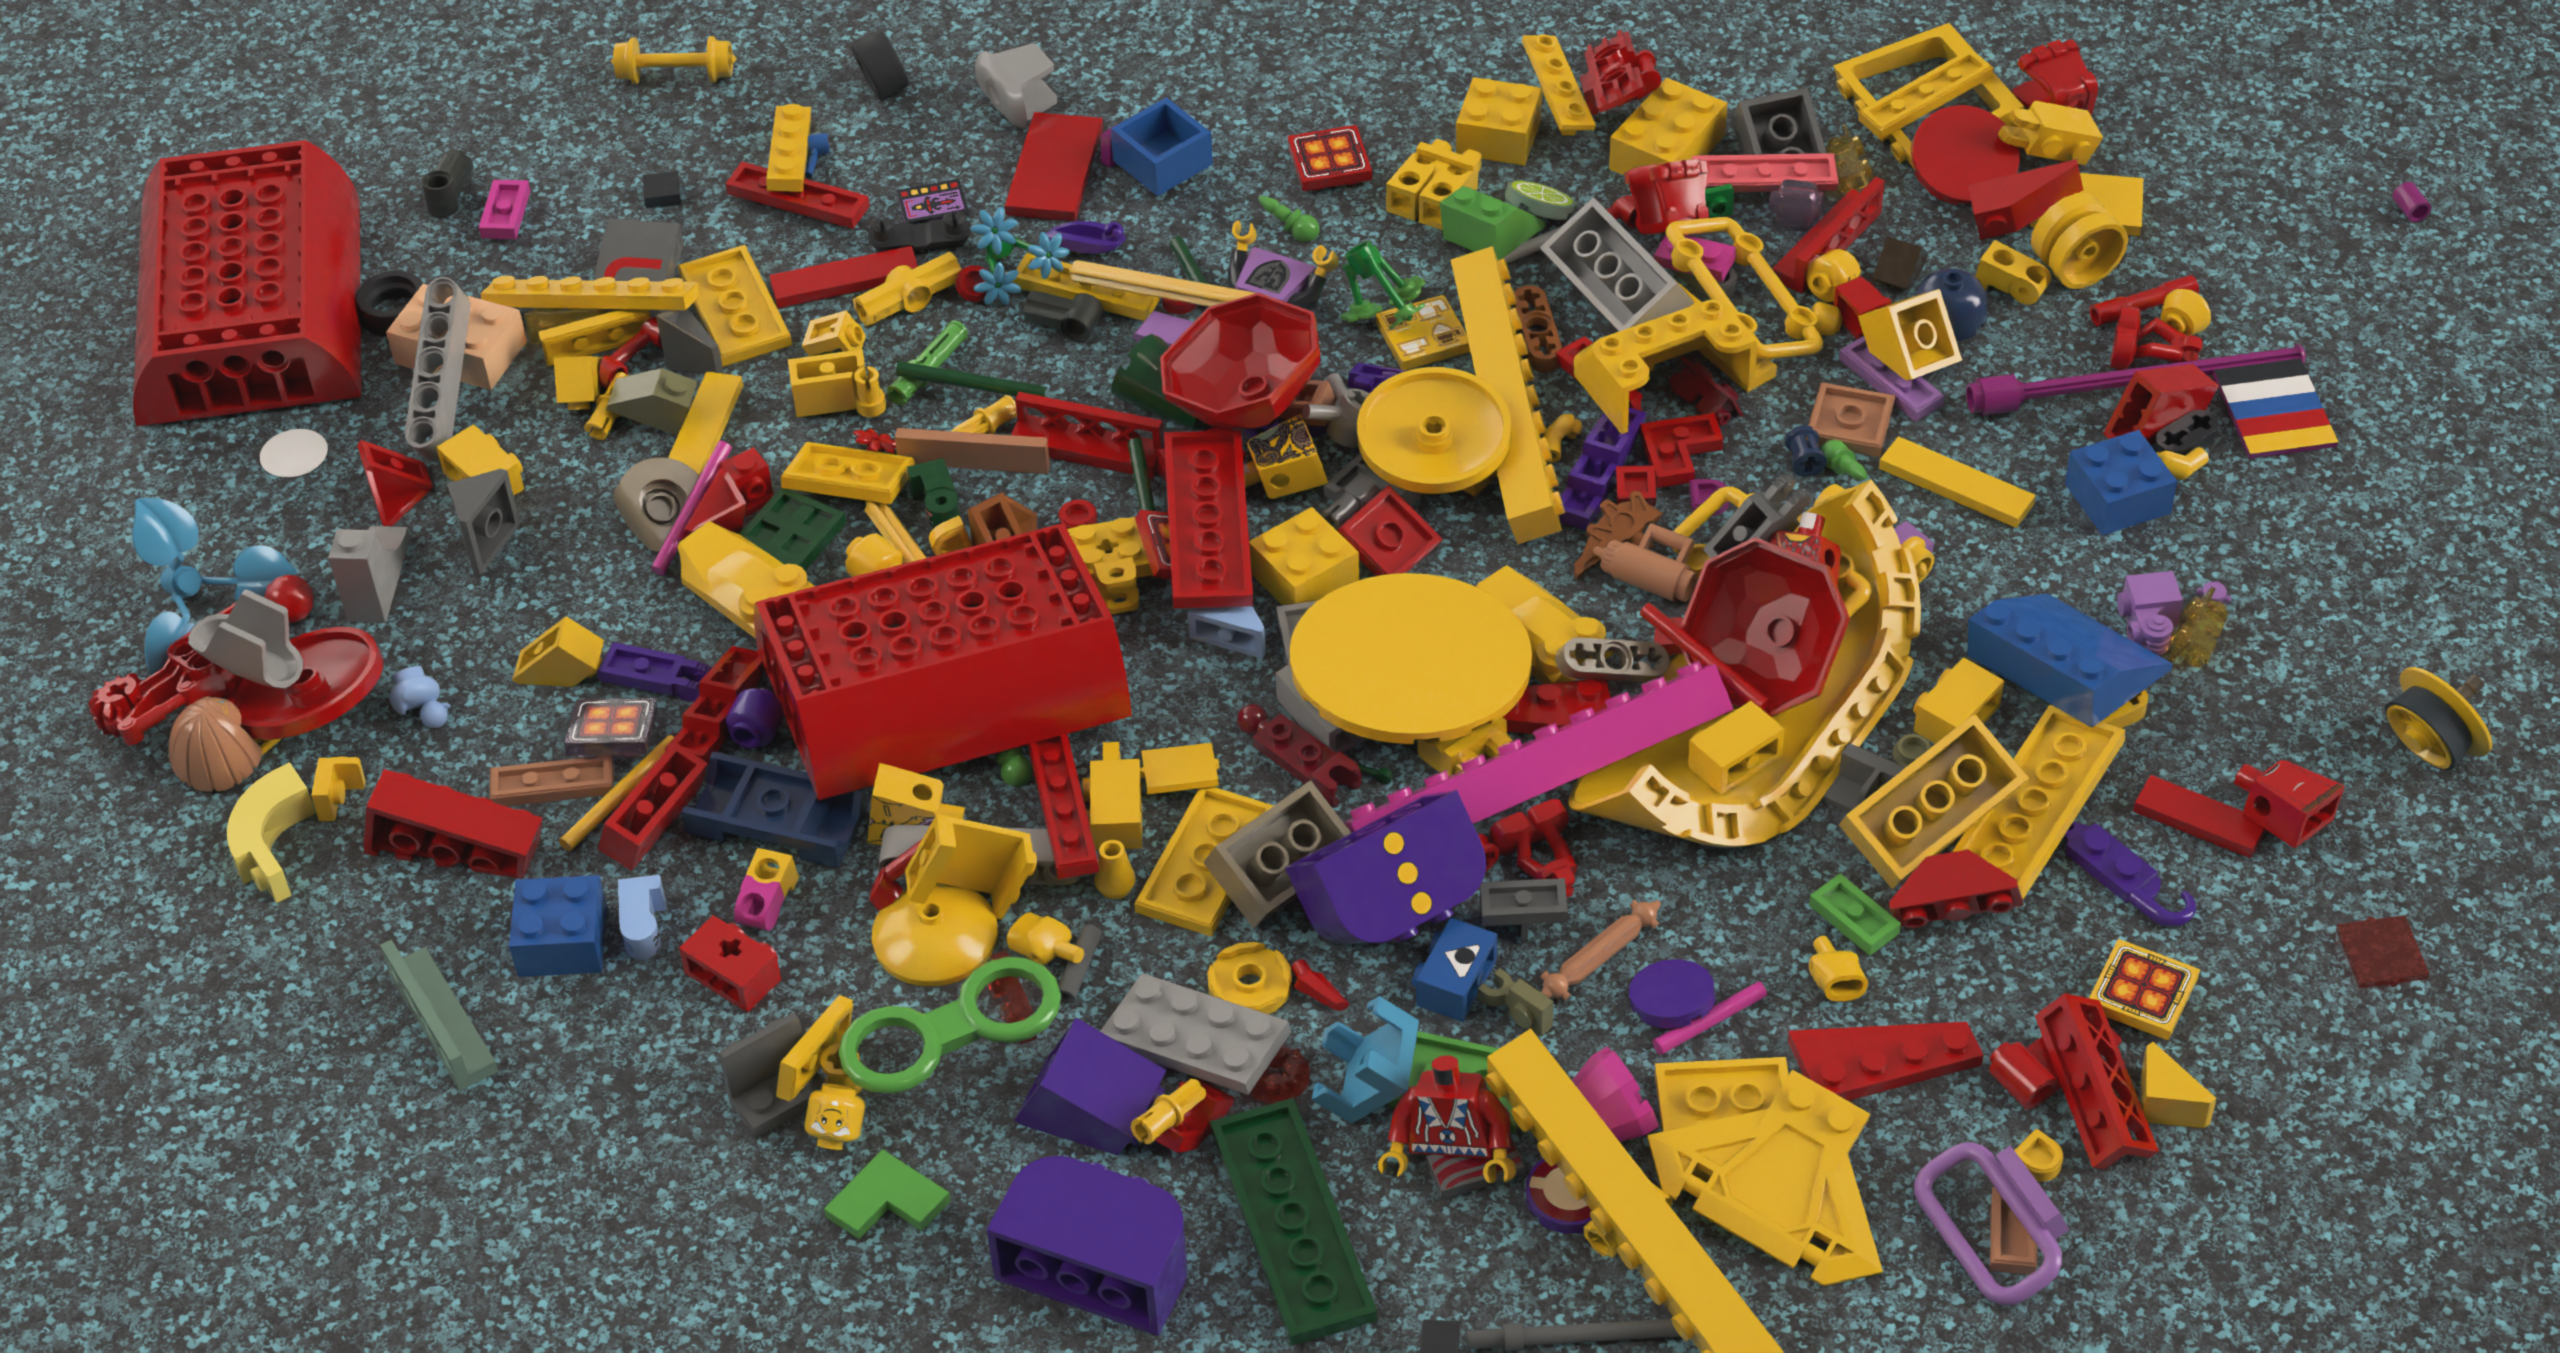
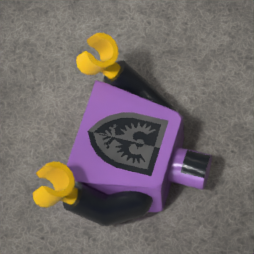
M1239 220L1236 221L1232 226V233L1237 240V248H1232L1228 269L1229 288L1262 293L1307 310L1313 309L1317 305L1327 282L1326 272H1331L1338 267L1339 258L1337 254L1332 250L1329 258L1323 261V258L1326 256V249L1323 245L1317 246L1312 254V258L1317 264L1316 268V266L1253 247L1249 252L1247 251L1248 245H1251L1256 240L1257 232L1251 223L1249 233L1245 236H1240L1241 223Z

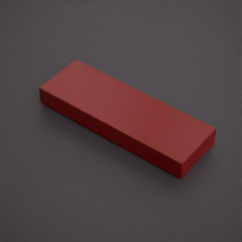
M2150 775L2133 808V812L2250 859L2266 831L2265 828L2247 817L2242 810L2153 775Z

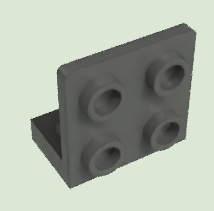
M795 1013L770 1022L765 1028L743 1040L731 1043L719 1053L729 1102L755 1139L807 1111L810 1094L813 1091L822 1089V1084L825 1083L820 1074L816 1072L790 1102L776 1097L780 1062L803 1037L800 1019Z

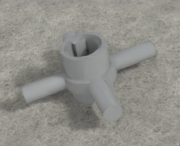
M1330 374L1326 381H1329L1335 394L1336 402L1334 406L1305 404L1302 409V415L1305 419L1330 421L1327 426V433L1335 442L1345 447H1358L1357 418L1360 408L1369 393L1355 388L1347 389L1339 374Z

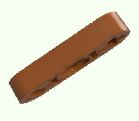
M1522 286L1514 292L1517 304L1513 305V308L1517 309L1522 324V329L1519 330V333H1522L1528 350L1526 357L1532 369L1539 372L1554 371L1559 368L1556 352L1562 349V344L1546 294L1537 286ZM1528 303L1535 307L1534 311L1529 312ZM1533 325H1541L1546 330L1532 332L1528 328ZM1541 346H1545L1547 355L1540 351Z

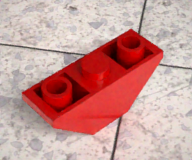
M1969 849L1925 857L1889 901L1892 916L1901 923V927L1905 926L1907 928H1919L1925 926L1928 922L1943 919L1960 921L1972 914L1983 912L2005 913L2013 909V907L2024 906L2017 879Z

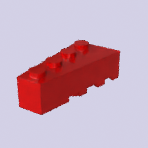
M384 769L366 806L364 854L378 856L380 850L396 852V859L411 862L415 855L429 857L435 860L437 866L451 868L452 865H456L459 862L467 863L471 870L475 872L524 879L540 842L542 817L533 815L523 809H513L494 803L484 797H474L461 793L446 785H435L422 781L407 773H396Z

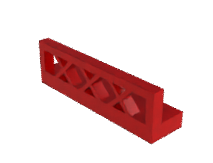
M1875 177L1861 192L1851 189L1772 268L1784 286L1803 294L1809 288L1806 277L1810 263L1830 250H1846L1882 212L1884 180Z
M1018 392L1015 398L1017 423L1011 435L1047 438L1049 458L1133 474L1127 443L1130 439L1139 438L1143 442L1149 478H1154L1158 467V453L1160 449L1164 448L1163 420ZM1027 407L1038 409L1045 417L1028 415ZM1063 415L1074 416L1081 424L1070 423ZM1098 423H1110L1117 431L1105 430ZM1134 430L1152 432L1153 439L1141 437Z
M2064 993L2037 1013L2035 1018L2092 1168L2106 1169L2126 1154L2151 1158L2159 1150L2100 1000ZM2083 1012L2088 1013L2092 1025L2085 1019ZM2098 1051L2105 1057L2106 1062L2100 1057ZM2113 1089L2120 1095L2121 1100L2114 1094ZM2128 1127L2135 1133L2137 1140H2132Z

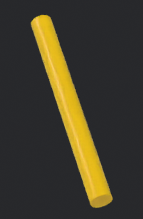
M667 735L559 839L560 845L567 851L574 849L631 793L665 753V747L674 737Z

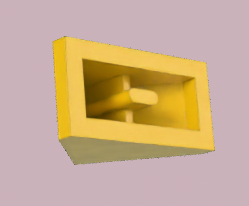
M2154 1042L2147 1045L2141 1070V1107L2147 1122L2194 1128H2205L2210 1125L2217 1098Z

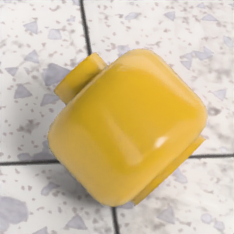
M1816 302L1811 308L1818 318L1815 325L1816 330L1820 335H1835L1836 332H1839L1842 323L1840 309L1824 302Z

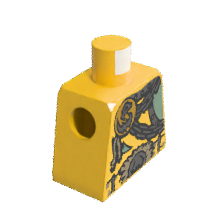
M1301 414L1261 433L1247 442L1253 460L1243 464L1245 488L1262 482L1268 498L1275 499L1328 483L1320 458Z

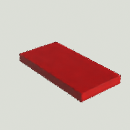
M1034 112L1005 203V214L1009 216L1076 221L1102 134L1103 118Z

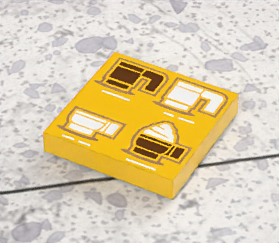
M1444 295L1412 303L1415 308L1422 303L1425 304V307L1412 315L1411 321L1405 320L1392 330H1390L1389 326L1397 321L1393 315L1399 311L1397 308L1375 315V323L1402 370H1409L1471 352L1467 333Z

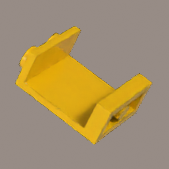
M936 814L905 869L909 901L925 904L936 883L990 893L995 917L1002 920L1010 905H1014L1017 902L1021 887L1027 876L1031 877L1036 868L1037 855L1032 850L1030 833Z

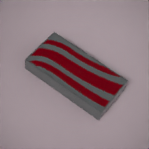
M1511 1135V1150L1507 1151V1157L1515 1163L1516 1174L1513 1177L1515 1179L1525 1176V1165ZM1434 1154L1427 1156V1167L1441 1200L1505 1182L1504 1170L1499 1164H1497L1495 1170L1497 1174L1495 1182L1488 1183L1484 1178V1166L1488 1161L1493 1160V1154L1491 1158Z

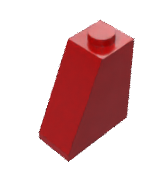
M2194 364L2135 371L2103 434L2108 439L2139 430L2148 443L2152 445L2155 443L2157 433L2162 428L2191 411H2206L2219 385Z

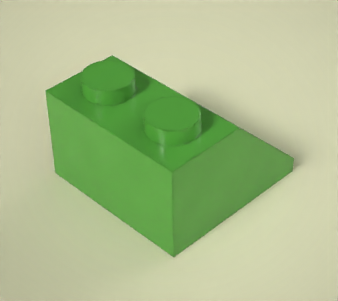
M1464 185L1440 202L1443 238L1474 252L1493 246L1498 260L1503 259L1546 227L1544 220Z

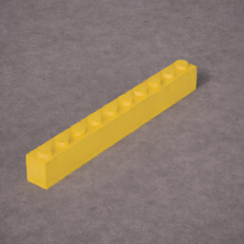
M1491 246L1451 259L1475 374L1496 389L1509 409L1511 417L1510 447L1503 462L1496 470L1508 523L1517 544H1521L1562 531L1559 515L1564 514L1565 510L1559 492H1553L1552 489L1559 486L1553 465H1547L1546 463L1547 460L1552 459V454L1546 437H1540V434L1546 432L1540 410L1534 411L1535 407L1540 406L1534 384H1528L1529 381L1534 380L1528 358L1524 360L1522 356L1528 355V350L1522 333L1517 334L1516 332L1522 329V324L1517 309H1511L1512 305L1517 304L1510 283L1505 284V281L1511 279L1505 259L1498 260L1494 248Z
M1529 1029L1487 1056L1488 1075L1485 1076V1079L1491 1091L1499 1099L1503 1096L1513 1107L1511 1113L1518 1126L1524 1132L1530 1130L1539 1141L1537 1147L1544 1160L1550 1166L1556 1164L1565 1175L1563 1180L1571 1195L1578 1201L1583 1198L1592 1210L1590 1216L1597 1229L1603 1235L1610 1233L1619 1245L1617 1252L1624 1264L1630 1270L1637 1268L1646 1280L1644 1287L1647 1293L1658 1306L1664 1303L1674 1316L1671 1318V1321L1681 1338L1685 1341L1691 1339L1701 1353H1784L1532 1029Z

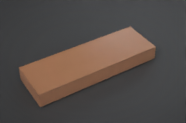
M612 755L490 768V800L503 806L605 796L614 787V762Z

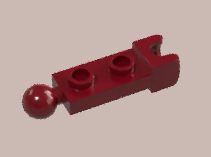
M1257 704L1243 706L1238 712L1237 725L1243 733L1254 735L1252 737L1253 747L1302 783L1306 784L1311 780L1332 808L1339 806V800L1335 797L1337 785H1346L1353 790L1359 789L1361 785V771L1356 762L1340 751L1334 752L1283 714H1278L1269 722L1267 712L1262 706Z

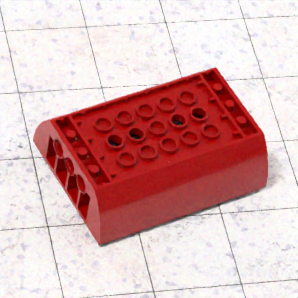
M307 140L167 157L160 158L152 169L143 190L141 206L133 386V414L136 426L361 397V317L356 303L357 292L360 289V199L346 172L331 156ZM239 274L234 278H228L229 275ZM239 299L234 303L227 304L229 300Z
M1064 523L756 601L754 604V628L758 653L775 695L782 704L784 717L818 800L874 786L879 763L919 774L1132 717L1126 671L1113 617ZM1012 594L1016 595L1015 597H1005ZM977 604V607H966L969 605ZM896 624L900 625L899 627H895V628H890V627H889V626H891V625H896ZM852 635H861L857 638H849Z

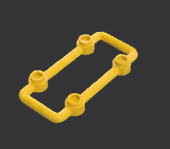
M1728 217L1675 221L1667 226L1666 236L1674 247L1671 252L1673 266L1683 272L1691 271L1711 300L1720 301L1733 311L1757 339L1756 358L1769 360L1812 355L1818 353L1823 348V339L1815 328L1818 321L1816 314L1807 307L1799 306L1762 256L1761 252L1764 245L1760 238L1745 232L1735 220ZM1727 232L1734 241L1732 246L1736 247L1735 262L1743 266L1751 265L1787 314L1784 323L1786 333L1794 339L1805 340L1762 344L1754 334L1757 329L1756 321L1751 316L1737 311L1702 262L1701 258L1704 253L1702 246L1692 239L1685 238L1684 235Z
M1722 487L1702 503L1673 532L1689 537L1726 502H1731L1739 508L1754 493L1746 495L1735 487ZM1695 544L1686 562L1690 566V570L1697 573V579H1699L1705 561L1710 559L1703 550L1706 544ZM1671 548L1676 554L1679 555L1680 551ZM1841 552L1837 587L1845 588L1849 586L1855 590L1844 601L1849 617H1851L1870 598L1871 586L1863 576L1856 572L1852 557L1847 553Z

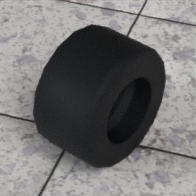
M879 30L851 46L863 76L879 100L909 85L906 71L883 31Z

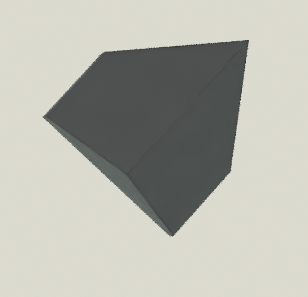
M688 308L686 310H668L656 315L667 369L705 374L706 371L723 373L719 346Z

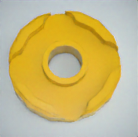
M1237 943L1225 948L1216 956L1217 960L1208 969L1209 995L1265 1014L1277 1011L1288 1000L1292 990L1291 966L1287 959L1278 950L1275 949L1274 952L1271 949H1267L1265 944ZM1250 974L1260 978L1257 983L1250 985L1239 981L1241 977Z

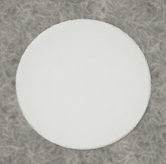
M292 429L281 432L266 442L260 452V463L272 475L278 477H297L316 469L324 461L328 446L326 440L315 431Z

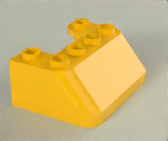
M1707 300L1598 339L1575 356L1574 376L1618 431L1623 434L1628 432L1629 391L1638 389L1648 382L1649 366L1712 345L1748 388L1755 386L1757 339L1726 304L1717 300Z

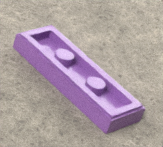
M1864 336L1840 350V361L1879 393L1895 395L1894 405L1915 422L1943 406L1945 396L1921 376L1907 381L1869 352Z

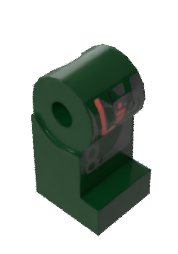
M944 458L907 467L909 489L913 500L924 498L927 524L930 530L960 515L958 496Z

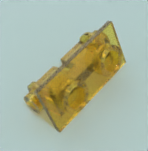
M1843 124L1845 135L1831 138L1826 146V152L1834 153L1839 182L1838 187L1841 192L1847 194L1851 189L1858 191V189L1867 186L1870 183L1869 180L1875 177L1867 158L1861 160L1860 156L1865 155L1866 151L1859 135L1851 136L1846 124Z
M535 308L534 311H528V313H525V320L530 344H541L539 331L602 315L603 309L569 308V310L563 311V308Z
M2211 587L2201 598L2194 596L2185 607L2182 615L2187 619L2185 623L2179 626L2171 639V643L2175 646L2168 660L2172 663L2179 655L2186 658L2189 665L2195 668L2202 667V665L2209 662L2217 643L2215 639L2219 637L2228 618L2226 606L2221 602L2211 600L2215 591L2214 587Z

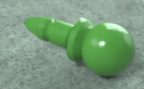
M1259 197V202L1267 212L1273 213L1274 217L1282 222H1286L1283 229L1285 231L1291 230L1296 240L1309 242L1318 237L1320 226L1313 216L1301 215V210L1298 208L1292 213L1290 209L1283 204H1279L1273 198Z
M1829 440L1821 446L1820 450L1825 454L1827 461L1825 467L1832 469L1837 474L1847 473L1854 479H1867L1864 467L1855 461L1854 452L1848 449L1842 441Z
M1020 746L1001 751L996 757L997 763L1001 765L1002 779L1008 785L1015 787L1025 785L1031 780L1033 775L1032 764L1026 757L1022 756L1023 749Z

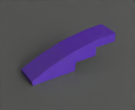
M1629 408L1628 432L1623 434L1618 431L1605 413L1602 414L1584 440L1581 457L1568 474L1567 487L1561 494L1565 513L1559 515L1560 523L1586 530L1590 523L1592 524L1601 510V503L1607 499L1616 483V466H1624L1640 433V423H1644L1646 419V412Z

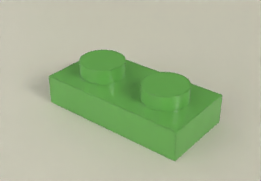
M1841 873L1810 895L1809 906L1869 956L1900 934L1901 923Z

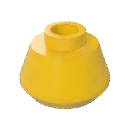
M2176 289L2171 291L2165 298L2161 320L2187 336L2203 332L2210 324L2211 314L2207 302L2201 295L2192 290Z

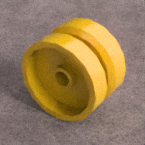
M2076 193L2061 199L2041 216L2032 231L2031 246L2037 257L2050 267L2052 273L2063 285L2070 289H2081L2097 283L2110 274L2124 256L2129 238L2125 228L2108 214L2107 209L2097 198L2089 193Z

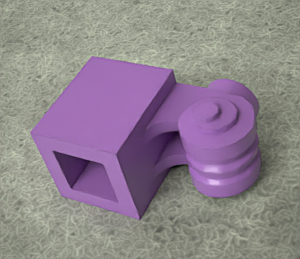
M2167 571L2126 576L2123 592L2118 593L2117 605L2120 616H2126L2128 622V639L2157 655L2166 653L2170 646L2173 627H2178L2183 603L2174 572Z

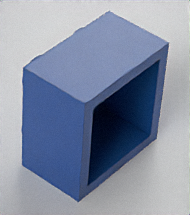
M1167 97L1111 128L1113 161L1156 196L1163 194L1213 165L1211 132Z
M2137 430L2070 451L2065 485L2101 535H2105L2171 514L2177 480L2142 433Z
M600 875L515 880L509 949L518 977L602 972L607 903Z

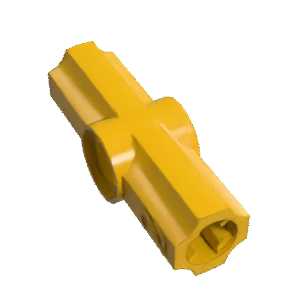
M950 251L914 269L907 265L898 266L888 274L884 284L853 298L854 308L861 322L866 327L902 309L911 313L918 312L927 306L932 294L955 284L957 275L962 268L957 258Z

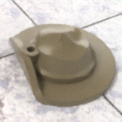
M656 457L646 459L632 466L624 474L614 490L613 499L619 513L635 536L650 550L660 551L700 476L688 465L671 458Z

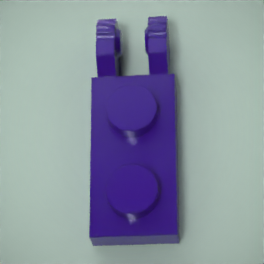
M613 642L597 674L599 681L671 696L675 694L683 701L694 702L699 697V682L711 670V666L703 662L700 663L699 661L686 659V656Z

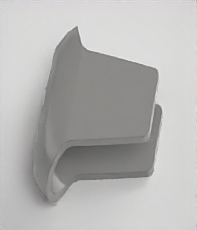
M1032 43L999 53L979 52L975 62V76L978 85L994 107L1012 125L1027 130V121L1032 119L1034 112L1042 113L1057 104V95L1042 80L1043 77L1054 71V63L1036 44Z
M249 590L242 592L230 614H215L205 617L192 628L189 635L188 644L201 656L237 676L261 685L278 689L287 688L299 679L303 670V659L299 651L289 640L287 608Z

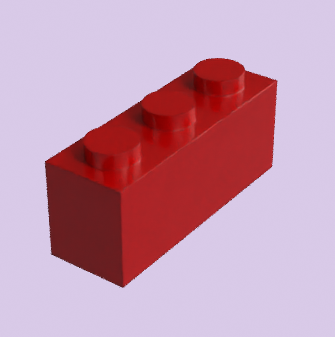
M673 742L604 823L598 850L632 871L677 818L684 806H687L701 789L708 763L678 743Z

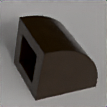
M1887 236L1872 278L1909 290L1917 281L1928 253L1922 247Z

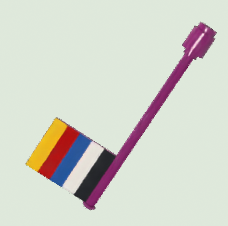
M2295 344L2293 348L2023 383L2021 380L2017 381L2014 374L1977 378L1974 383H1968L1966 386V402L1970 413L1986 416L2016 412L2019 410L2020 403H2024L2025 399L2128 386L2135 371L2194 364L2206 375H2213L2215 382L2219 385L2218 389L2249 459L2334 448L2338 445L2336 435L2303 363L2306 359V353L2300 344Z

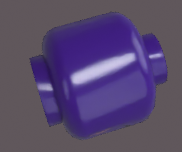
M752 688L743 690L737 695L725 721L731 738L738 745L752 749L767 746L774 740L784 720L782 704L775 694L767 689Z

